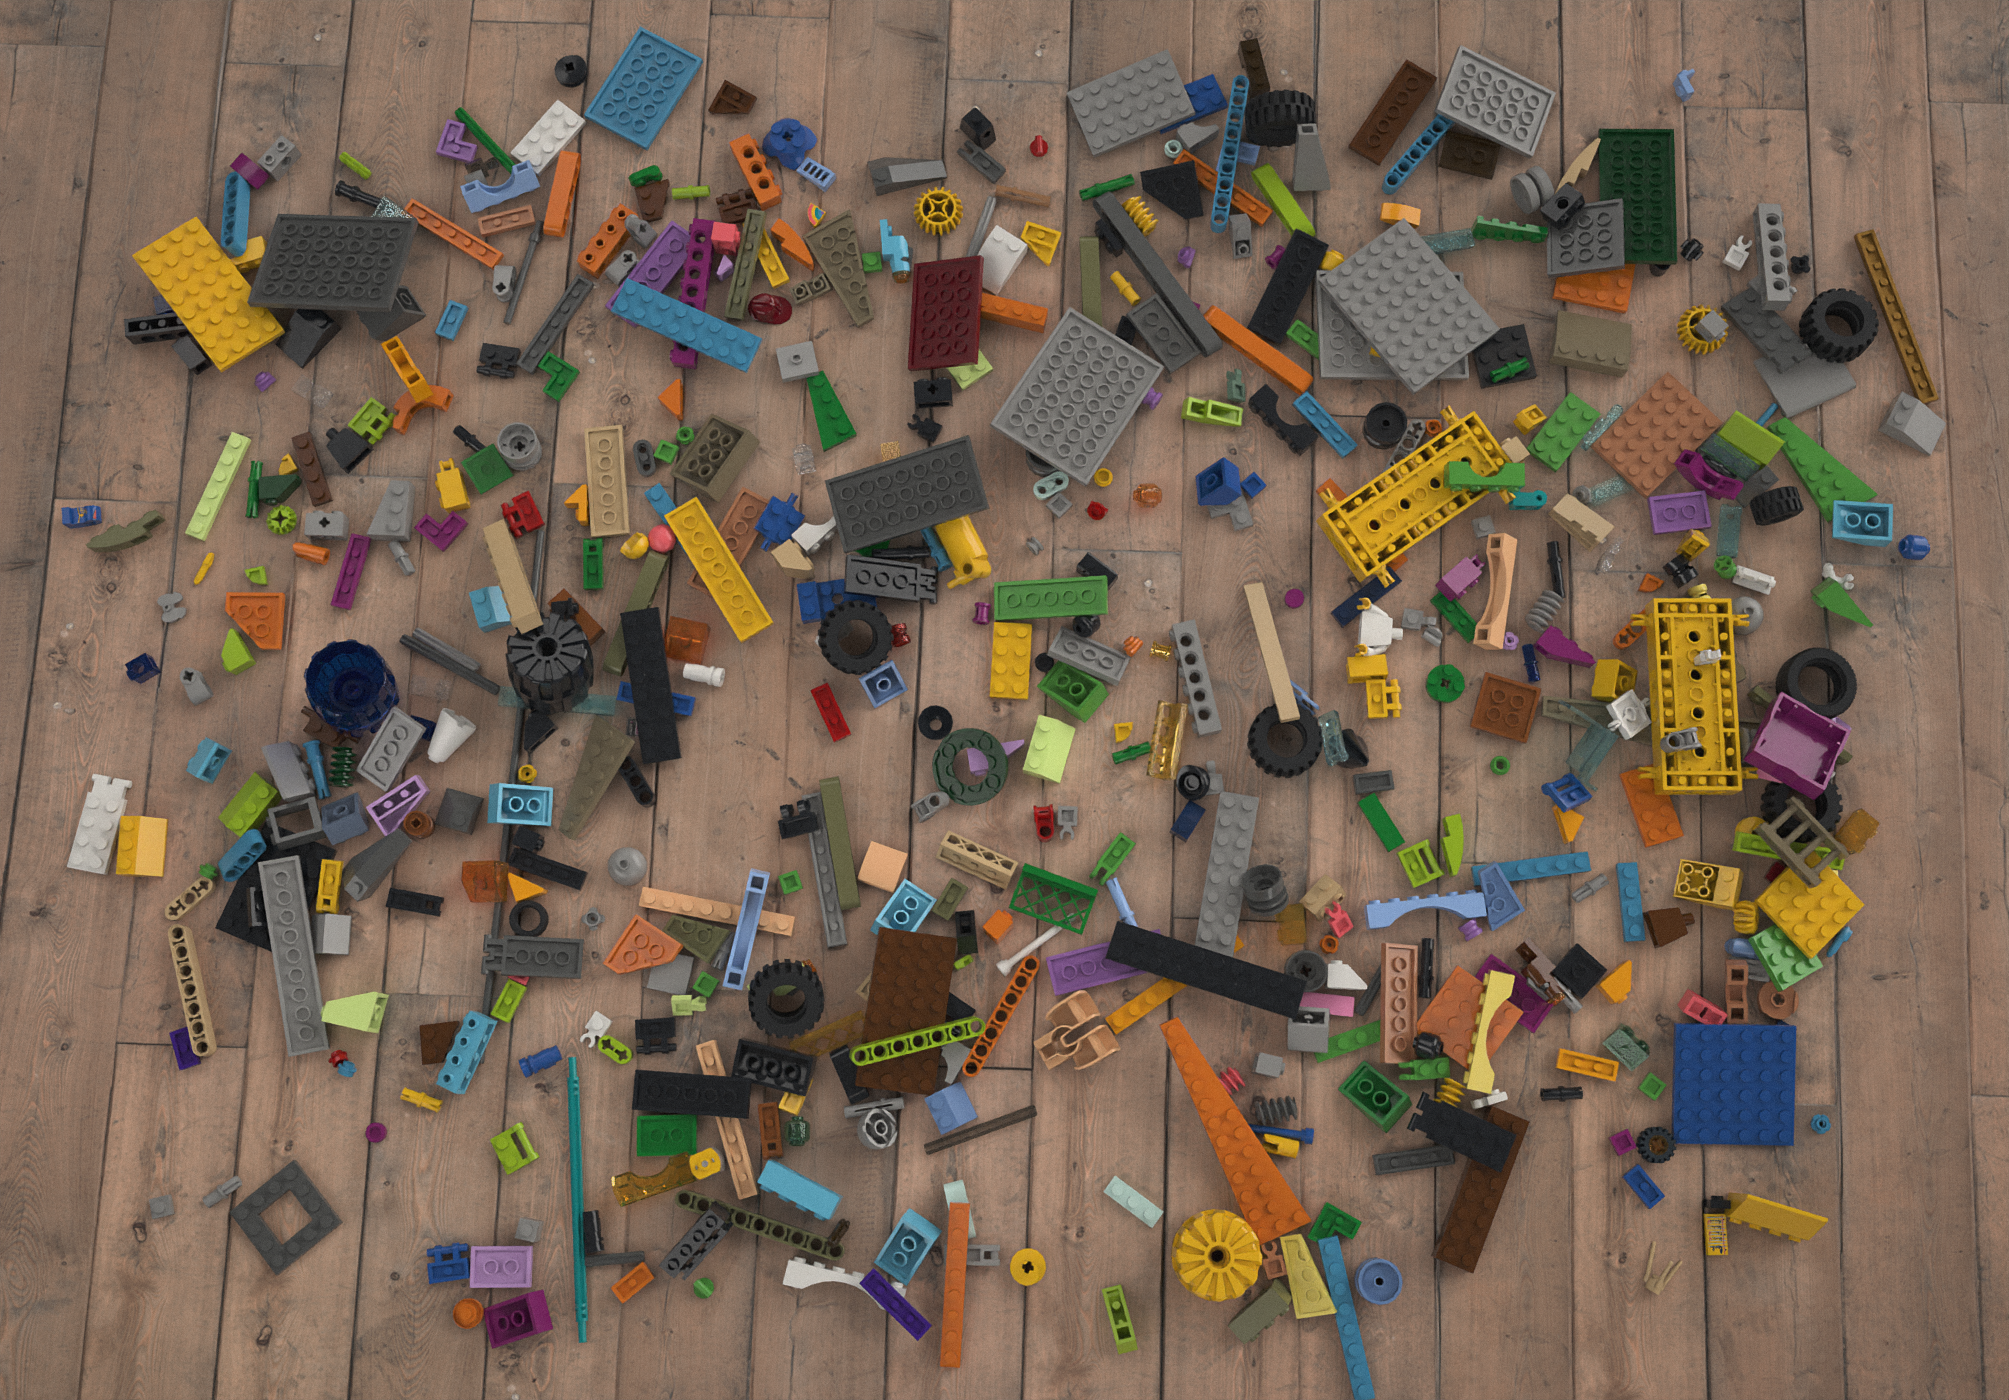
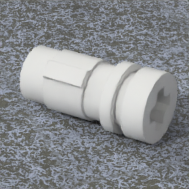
M686 663L683 677L721 687L725 678V669Z

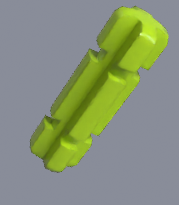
M342 152L339 156L342 163L365 180L371 176L370 170L353 157H350L348 153Z

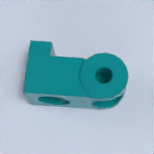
M1519 490V492L1513 493L1516 498L1509 502V510H1539L1547 502V495L1541 490H1536L1533 493L1520 492Z

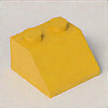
M1598 659L1591 696L1601 702L1611 703L1631 689L1634 691L1638 670L1618 659Z

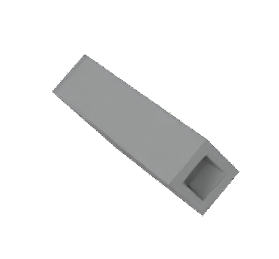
M1297 124L1292 175L1294 191L1331 190L1329 174L1316 124Z

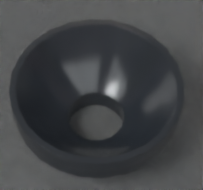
M937 705L929 706L921 712L918 718V727L926 738L935 741L941 740L951 732L953 719L946 708ZM933 720H939L942 723L939 730H933L930 727V723Z

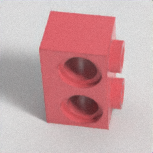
M714 222L711 241L716 254L737 256L741 239L736 224Z
M1687 989L1677 1004L1684 1013L1703 1024H1722L1728 1016L1721 1007L1690 989Z

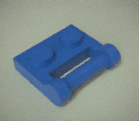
M1567 773L1563 778L1552 783H1545L1541 787L1543 794L1549 795L1563 813L1588 802L1593 797L1572 773ZM1570 785V787L1562 791H1557L1562 786Z

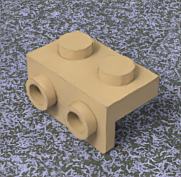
M1324 874L1299 903L1313 914L1317 921L1322 922L1329 917L1325 913L1324 908L1327 907L1332 911L1334 909L1332 902L1341 904L1346 893L1342 886Z

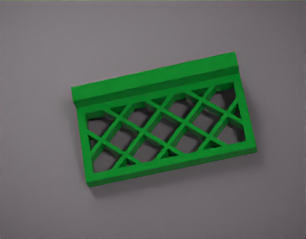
M1025 863L1009 909L1082 935L1098 890ZM1024 877L1031 879L1035 887L1025 891L1022 886ZM1048 885L1051 887L1053 894L1043 898L1039 888ZM1037 889L1041 899L1030 903L1026 894ZM1067 892L1072 900L1061 904L1057 895ZM1024 895L1028 905L1023 908L1014 906L1016 898ZM1055 896L1059 906L1049 910L1045 900ZM1082 898L1090 901L1088 908L1082 911L1079 910L1075 902ZM1043 902L1047 912L1041 915L1036 914L1032 906ZM1073 903L1078 913L1067 917L1063 907ZM1061 908L1065 919L1059 922L1053 920L1051 912ZM1086 912L1085 917L1083 919L1081 914ZM1079 915L1082 921L1080 930L1072 927L1069 919Z

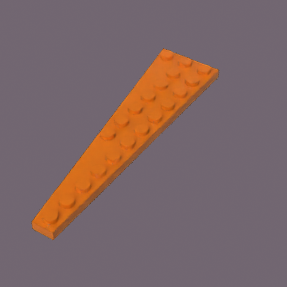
M1175 1017L1159 1024L1245 1221L1255 1232L1259 1240V1246L1311 1222L1310 1217L1179 1018Z

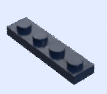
M1388 567L1386 570L1395 582L1389 583V586L1384 588L1379 578L1376 577L1331 611L1330 614L1342 628L1360 615L1362 611H1365L1364 609H1357V605H1363L1359 598H1368L1374 604L1402 582L1391 567Z

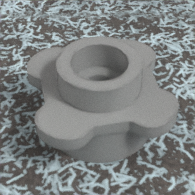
M592 907L589 909V912L582 916L581 920L589 926L590 930L595 931L597 926L605 921V916L600 915L597 912V908Z

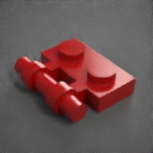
M529 491L512 498L514 503L512 507H509L507 502L500 505L503 510L502 515L505 519L507 518L510 525L509 529L511 533H514L516 539L523 536L521 529L524 527L530 533L545 525ZM517 512L521 518L518 522L514 518V514Z

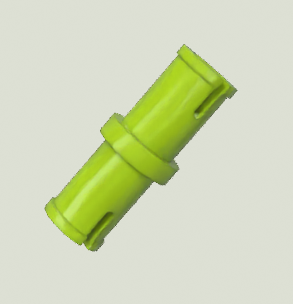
M688 185V187L672 188L673 200L686 198L694 200L697 197H710L709 185L694 187L693 185Z

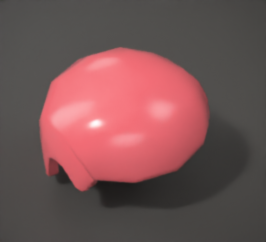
M666 524L653 527L648 534L649 546L655 552L663 555L674 548L677 540L672 528Z

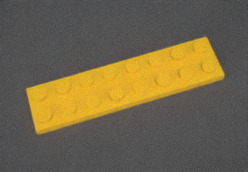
M697 496L664 515L739 641L743 643L772 626L774 622Z

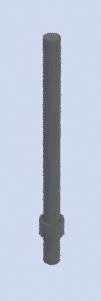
M537 220L534 231L530 234V243L503 321L508 325H511L536 246L541 240L540 234L544 222Z

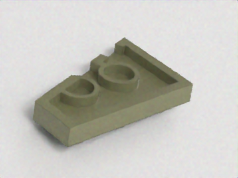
M676 915L671 916L662 930L708 964L711 963L731 932L730 930Z

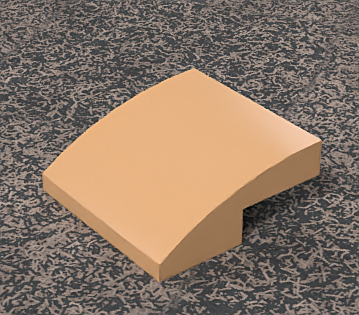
M871 841L857 880L894 893L908 854Z

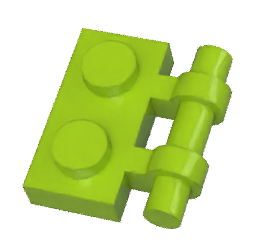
M371 397L347 426L363 438L370 433L371 437L367 441L374 445L377 440L380 441L382 439V434L387 428L393 426V419L396 415L391 412L385 417L386 407ZM379 420L382 421V424L377 428V430H374L373 426Z

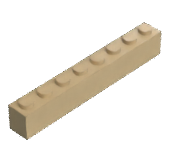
M502 519L484 527L485 536L482 538L487 546L486 550L490 558H492L490 562L495 569L494 573L499 581L498 585L503 593L502 597L506 603V609L509 615L512 616L510 621L513 627H518L521 634L543 625L515 541L505 520Z

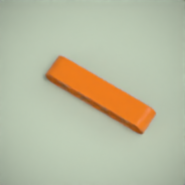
M561 150L543 226L545 235L562 238L565 235L581 164L580 153Z

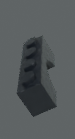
M1265 384L1249 399V408L1254 414H1258L1262 418L1263 423L1267 427H1271L1275 431L1276 436L1280 440H1284L1288 444L1289 449L1294 454L1297 453L1301 456L1317 441L1318 435L1306 423L1300 425L1285 423L1278 416L1276 410L1279 396Z

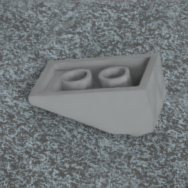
M1901 392L1893 399L1878 431L1930 456L1946 423L1920 400Z

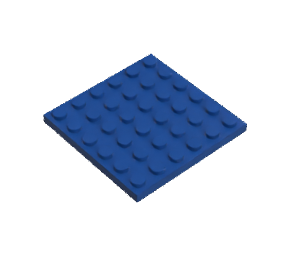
M1674 1023L1671 1131L1672 1139L1676 1140L1674 1144L1794 1146L1796 1026Z

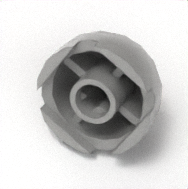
M1738 597L1732 600V615H1749L1747 619L1743 620L1750 622L1748 627L1733 626V632L1737 635L1751 634L1762 624L1764 618L1763 609L1753 598Z
M623 847L616 850L610 856L608 872L616 883L623 886H633L638 884L646 874L647 861L639 850L632 847Z
M885 1109L870 1110L858 1122V1138L869 1149L879 1150L889 1147L895 1142L897 1137V1131H895L894 1126L896 1121L892 1114Z

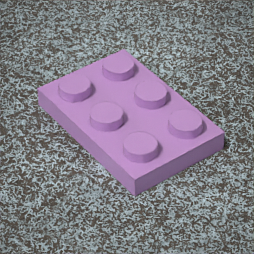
M471 1246L470 1288L532 1287L533 1246Z

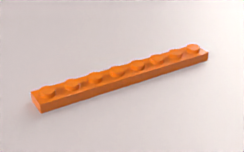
M950 1202L940 1355L941 1367L960 1368L970 1203Z

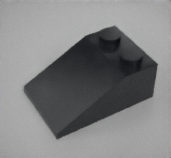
M297 309L284 329L285 333L280 336L275 345L303 369L336 336L341 328L323 310Z

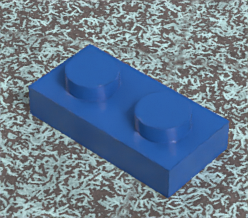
M1636 1164L1622 1176L1648 1209H1651L1665 1197L1639 1164Z

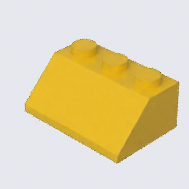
M121 816L116 874L128 877L164 876L168 819Z

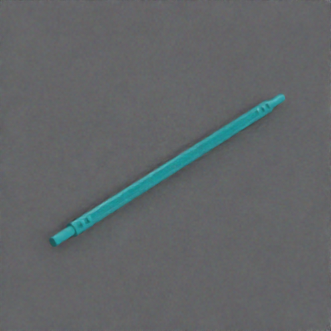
M568 1057L569 1077L567 1078L575 1314L576 1322H578L579 1343L587 1342L586 1321H588L586 1253L583 1241L585 1233L583 1229L584 1198L580 1090L576 1057Z

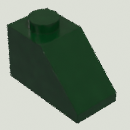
M297 474L259 477V499L268 506L284 503L302 484V479Z

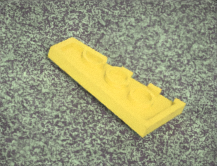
M1302 1234L1280 1237L1296 1319L1337 1313Z

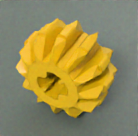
M1744 900L1739 901L1735 905L1733 924L1736 931L1743 934H1754L1757 931L1760 910L1755 902Z

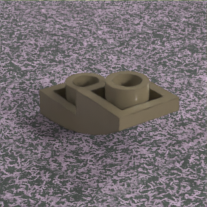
M821 273L809 281L803 280L789 288L796 304L801 305L832 291L826 275Z

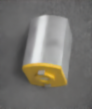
M716 1147L708 1148L690 1156L691 1171L699 1180L707 1179L725 1171V1158Z

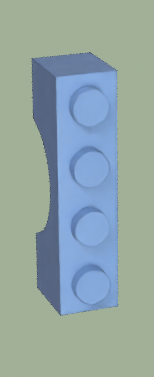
M530 160L512 166L510 178L502 185L487 186L479 180H475L460 187L471 213L483 211L486 207L498 205L507 199L516 198L525 192H532L540 187Z

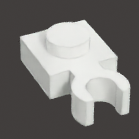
M1744 236L1738 238L1736 246L1732 245L1722 262L1738 271L1749 255L1746 250L1752 245L1751 240L1747 245L1742 243Z
M1720 649L1716 651H1700V654L1694 657L1695 665L1716 663L1721 658Z
M595 1011L585 1026L589 1032L583 1034L580 1041L584 1042L589 1037L591 1043L588 1047L593 1048L596 1044V1037L599 1036L601 1038L604 1036L613 1021L600 1012Z
M1499 1089L1492 1090L1491 1094L1487 1093L1488 1096L1470 1101L1472 1109H1477L1507 1100L1508 1097L1506 1092H1499Z

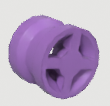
M1151 387L1141 403L1149 405L1150 409L1154 410L1162 399L1163 394L1155 392L1154 388Z
M1475 918L1458 928L1460 932L1464 933L1466 942L1483 932L1477 926Z

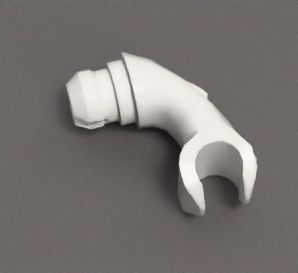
M1826 563L1823 566L1822 576L1825 579L1830 577L1836 580L1846 590L1854 587L1853 583H1848V581L1854 579L1851 574H1846L1843 578L1837 577L1831 563Z

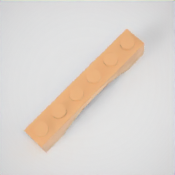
M1506 533L1488 535L1486 554L1490 568V594L1485 612L1476 625L1473 643L1485 650L1503 649L1517 539Z

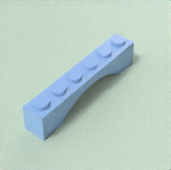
M752 868L750 870L723 982L724 987L742 990L770 872Z
M1468 890L1463 895H1458V892H1449L1444 897H1439L1438 894L1426 895V899H1419V896L1407 897V901H1400V898L1388 899V903H1380V900L1368 901L1369 905L1364 906L1367 930L1387 928L1401 915L1422 908L1445 910L1463 920L1483 918L1487 916L1483 892L1477 893V890Z

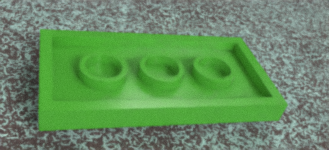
M1570 392L1526 449L1530 455L1556 473L1601 414Z

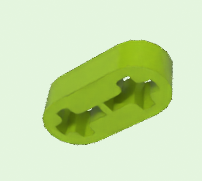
M605 1035L599 1039V1050L617 1063L628 1064L632 1060V1050L614 1037ZM610 1039V1044L615 1048L613 1050L610 1048L604 1049L603 1041H609ZM626 1050L628 1058L620 1060L621 1056L616 1051L624 1052Z

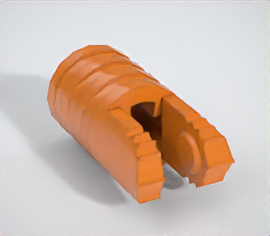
M298 542L292 545L296 556L306 561L326 565L329 560L330 550L328 548Z

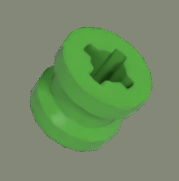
M1720 556L1715 560L1714 569L1722 579H1730L1736 575L1737 567L1729 556Z

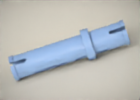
M1117 877L1105 882L1119 911L1120 921L1123 920V923L1138 927L1133 916L1135 914L1130 910Z

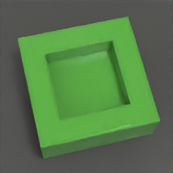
M880 252L862 254L864 274L882 272Z
M661 439L653 456L672 465L679 447Z
M797 870L778 876L784 895L803 889Z
M702 971L692 988L710 998L720 981Z
M1648 1072L1637 1089L1655 1101L1666 1087V1084L1651 1072Z

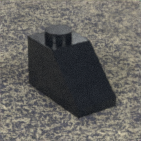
M538 710L531 712L528 715L529 719L525 721L524 749L529 754L559 729L546 714Z
M974 910L955 912L958 954L978 953Z

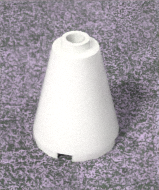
M443 708L439 715L427 751L428 755H430L428 758L435 763L445 762L476 730V726L462 715H455V711Z

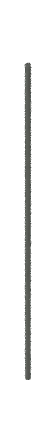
M537 530L531 590L536 604L545 531ZM518 697L508 784H516L525 710V704L521 697ZM508 824L503 825L491 929L492 939L499 938L511 825ZM489 971V975H486L482 1014L490 1017L495 971ZM486 1048L479 1063L484 1064Z

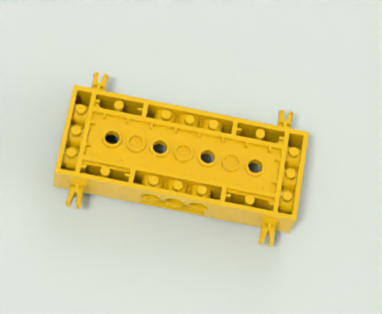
M1447 406L1439 413L1447 421L1449 427L1341 502L1336 500L1329 488L1319 494V497L1327 505L1328 511L1323 513L1316 522L1359 582H1362L1372 574L1377 575L1384 588L1389 586V583L1395 582L1386 570V564L1491 493L1488 492V489L1471 492L1469 489L1451 491L1450 488H1444L1445 464L1449 461L1461 462L1462 458H1466L1470 462L1471 469L1476 474L1482 477H1493L1497 475L1502 465L1512 463L1475 411L1459 419L1451 409V406ZM1431 479H1436L1439 481V488H1433L1431 486ZM1500 490L1498 492L1505 504L1516 498L1513 493H1509L1507 490ZM1401 500L1409 502L1408 509H1403L1400 506ZM1370 521H1376L1379 524V529L1372 530L1369 525Z
M1653 598L1645 605L1646 614L1630 615V619L1638 620L1630 623L1631 626H1646L1652 722L1653 767L1639 766L1637 771L1646 773L1638 775V779H1654L1655 795H1734L1742 791V779H1758L1759 776L1758 774L1749 773L1757 771V767H1741L1733 626L1748 627L1750 622L1743 620L1747 619L1749 615H1732L1731 598ZM1690 632H1694L1697 634V642H1693L1689 639ZM1720 649L1721 658L1716 663L1695 665L1694 657L1699 655L1700 651H1716ZM1692 670L1700 673L1699 680H1694L1691 677ZM1695 708L1701 710V718H1696L1693 715ZM1697 727L1696 733L1699 743L1702 744L1701 748L1704 750V756L1698 757L1695 754V749L1666 753L1661 749L1660 741L1664 736L1672 732ZM1669 738V744L1675 747V742Z

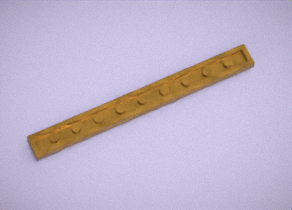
M1872 229L1858 233L1854 236L1856 245L1914 397L1923 404L1935 402L1939 399L1875 231Z

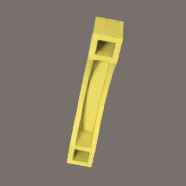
M1489 970L1488 974H1484L1483 985L1486 986L1484 993H1481L1479 997L1481 1010L1480 1013H1476L1475 1017L1477 1030L1472 1033L1471 1044H1473L1472 1052H1468L1467 1056L1469 1069L1463 1075V1083H1465L1467 1089L1491 1094L1495 1073L1490 1066L1487 1056V1030L1495 1011L1511 996L1515 978L1512 974Z

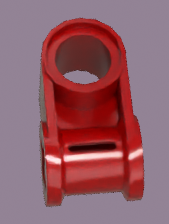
M1053 804L1045 807L1034 805L1033 811L1037 838L1041 842H1049L1054 837ZM1047 828L1051 833L1049 836L1044 837L1040 834V830Z

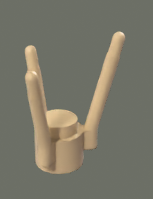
M1653 1241L1643 1281L1646 1282L1645 1288L1659 1295L1682 1265V1261H1678L1668 1275L1667 1273L1673 1265L1672 1261H1669L1660 1277L1655 1274L1650 1277L1656 1242Z

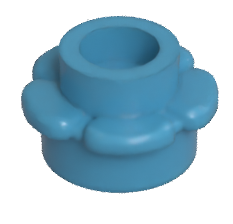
M343 1061V1063L338 1064L339 1069L337 1072L346 1077H353L357 1069L354 1067V1063Z
M1817 1114L1811 1120V1128L1818 1134H1825L1826 1131L1830 1130L1831 1123H1829V1118L1826 1115Z

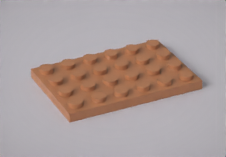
M1667 372L1590 447L1646 499L1676 469L1674 463L1684 449L1694 452L1723 422L1675 377Z

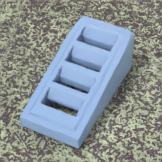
M809 157L796 170L797 173L824 192L836 180L835 173ZM808 163H809L811 166H810L809 169L805 172L803 169H804V168L808 165ZM813 168H816L812 175L809 174ZM819 171H820L821 174L818 176V178H816L815 176H816V175L819 173Z

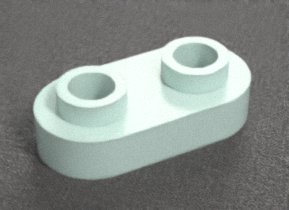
M1061 471L1054 472L1036 482L1033 493L1037 499L1046 500L1068 487L1069 478ZM1061 480L1063 483L1061 485H1057L1056 481ZM1045 489L1046 493L1042 494L1039 490Z

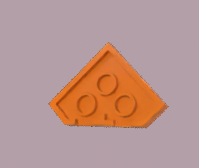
M226 592L225 611L251 637L257 646L262 650H281L285 594Z
M635 914L603 964L622 975L672 963L684 945Z

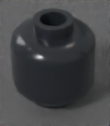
M1098 615L1076 616L1072 622L1075 633L1084 638L1090 637L1097 632L1101 625Z
M1422 1032L1418 1037L1414 1038L1413 1048H1415L1418 1057L1435 1060L1442 1055L1444 1042L1436 1034Z

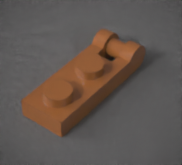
M778 1102L758 1104L763 1160H770L771 1157L784 1158ZM775 1143L776 1149L769 1150L768 1144Z

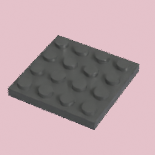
M1622 198L1585 203L1582 210L1576 212L1570 222L1560 230L1547 222L1548 278L1625 269Z

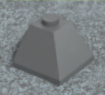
M447 788L435 825L472 835L484 798Z

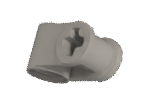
M630 214L625 219V228L632 235L635 242L646 249L657 236L656 231L647 221L640 220L635 214Z
M630 250L624 251L606 269L605 275L618 287L621 286L639 263L635 253Z
M495 265L492 289L499 301L509 302L514 291L516 268L515 266Z
M184 668L181 671L180 680L187 691L189 699L195 706L214 696L201 672L193 668Z
M1697 727L1672 732L1664 736L1660 741V747L1666 753L1693 750L1702 747V744L1698 741ZM1669 738L1675 742V747L1669 744Z
M943 791L933 792L914 802L910 807L917 813L919 823H922L944 809L949 804V796ZM936 796L940 800L939 805H937L935 801Z

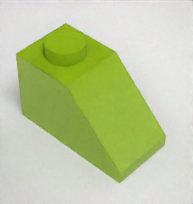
M231 628L228 631L221 654L224 660L222 665L227 672L238 675L255 665L256 662L240 633Z

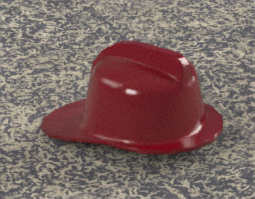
M761 293L750 300L748 312L756 321L783 324L790 319L792 306L786 298Z

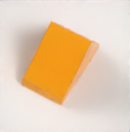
M1555 805L1552 807L1563 843L1568 844L1573 841L1584 816L1573 810L1563 813Z
M510 872L508 874L515 900L518 903L540 897L548 892V890Z

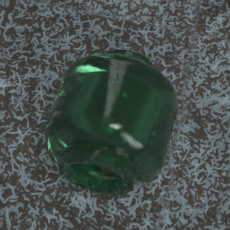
M793 1116L792 1120L787 1121L784 1125V1139L789 1143V1146H805V1143L810 1140V1123L803 1120L802 1116Z

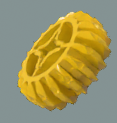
M935 186L934 191L928 188L927 194L922 192L921 198L917 197L916 202L918 204L914 205L916 210L914 211V217H917L915 220L917 224H920V229L925 228L927 234L932 231L933 236L936 235V232H939L940 236H942L943 231L949 234L950 228L955 230L956 225H960V219L963 218V206L961 205V200L957 199V194H952L950 189L945 192L944 187L938 190ZM928 205L930 212H928L929 215L926 217L923 212ZM952 206L953 213L949 218L947 211L948 208Z
M1702 304L1698 307L1692 306L1680 316V321L1677 323L1679 328L1676 333L1681 334L1678 340H1684L1682 346L1688 345V351L1695 349V354H1698L1700 350L1703 355L1707 351L1713 353L1715 349L1718 350L1721 347V344H1724L1725 338L1728 336L1727 327L1724 331L1726 334L1718 342L1714 340L1709 344L1694 328L1702 318L1712 311L1710 305H1707L1705 308ZM1697 318L1696 324L1689 326L1690 320Z

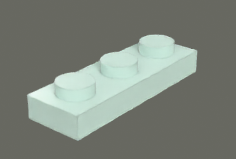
M1117 1176L1113 1177L1103 1191L1151 1228H1153L1163 1214L1161 1209Z

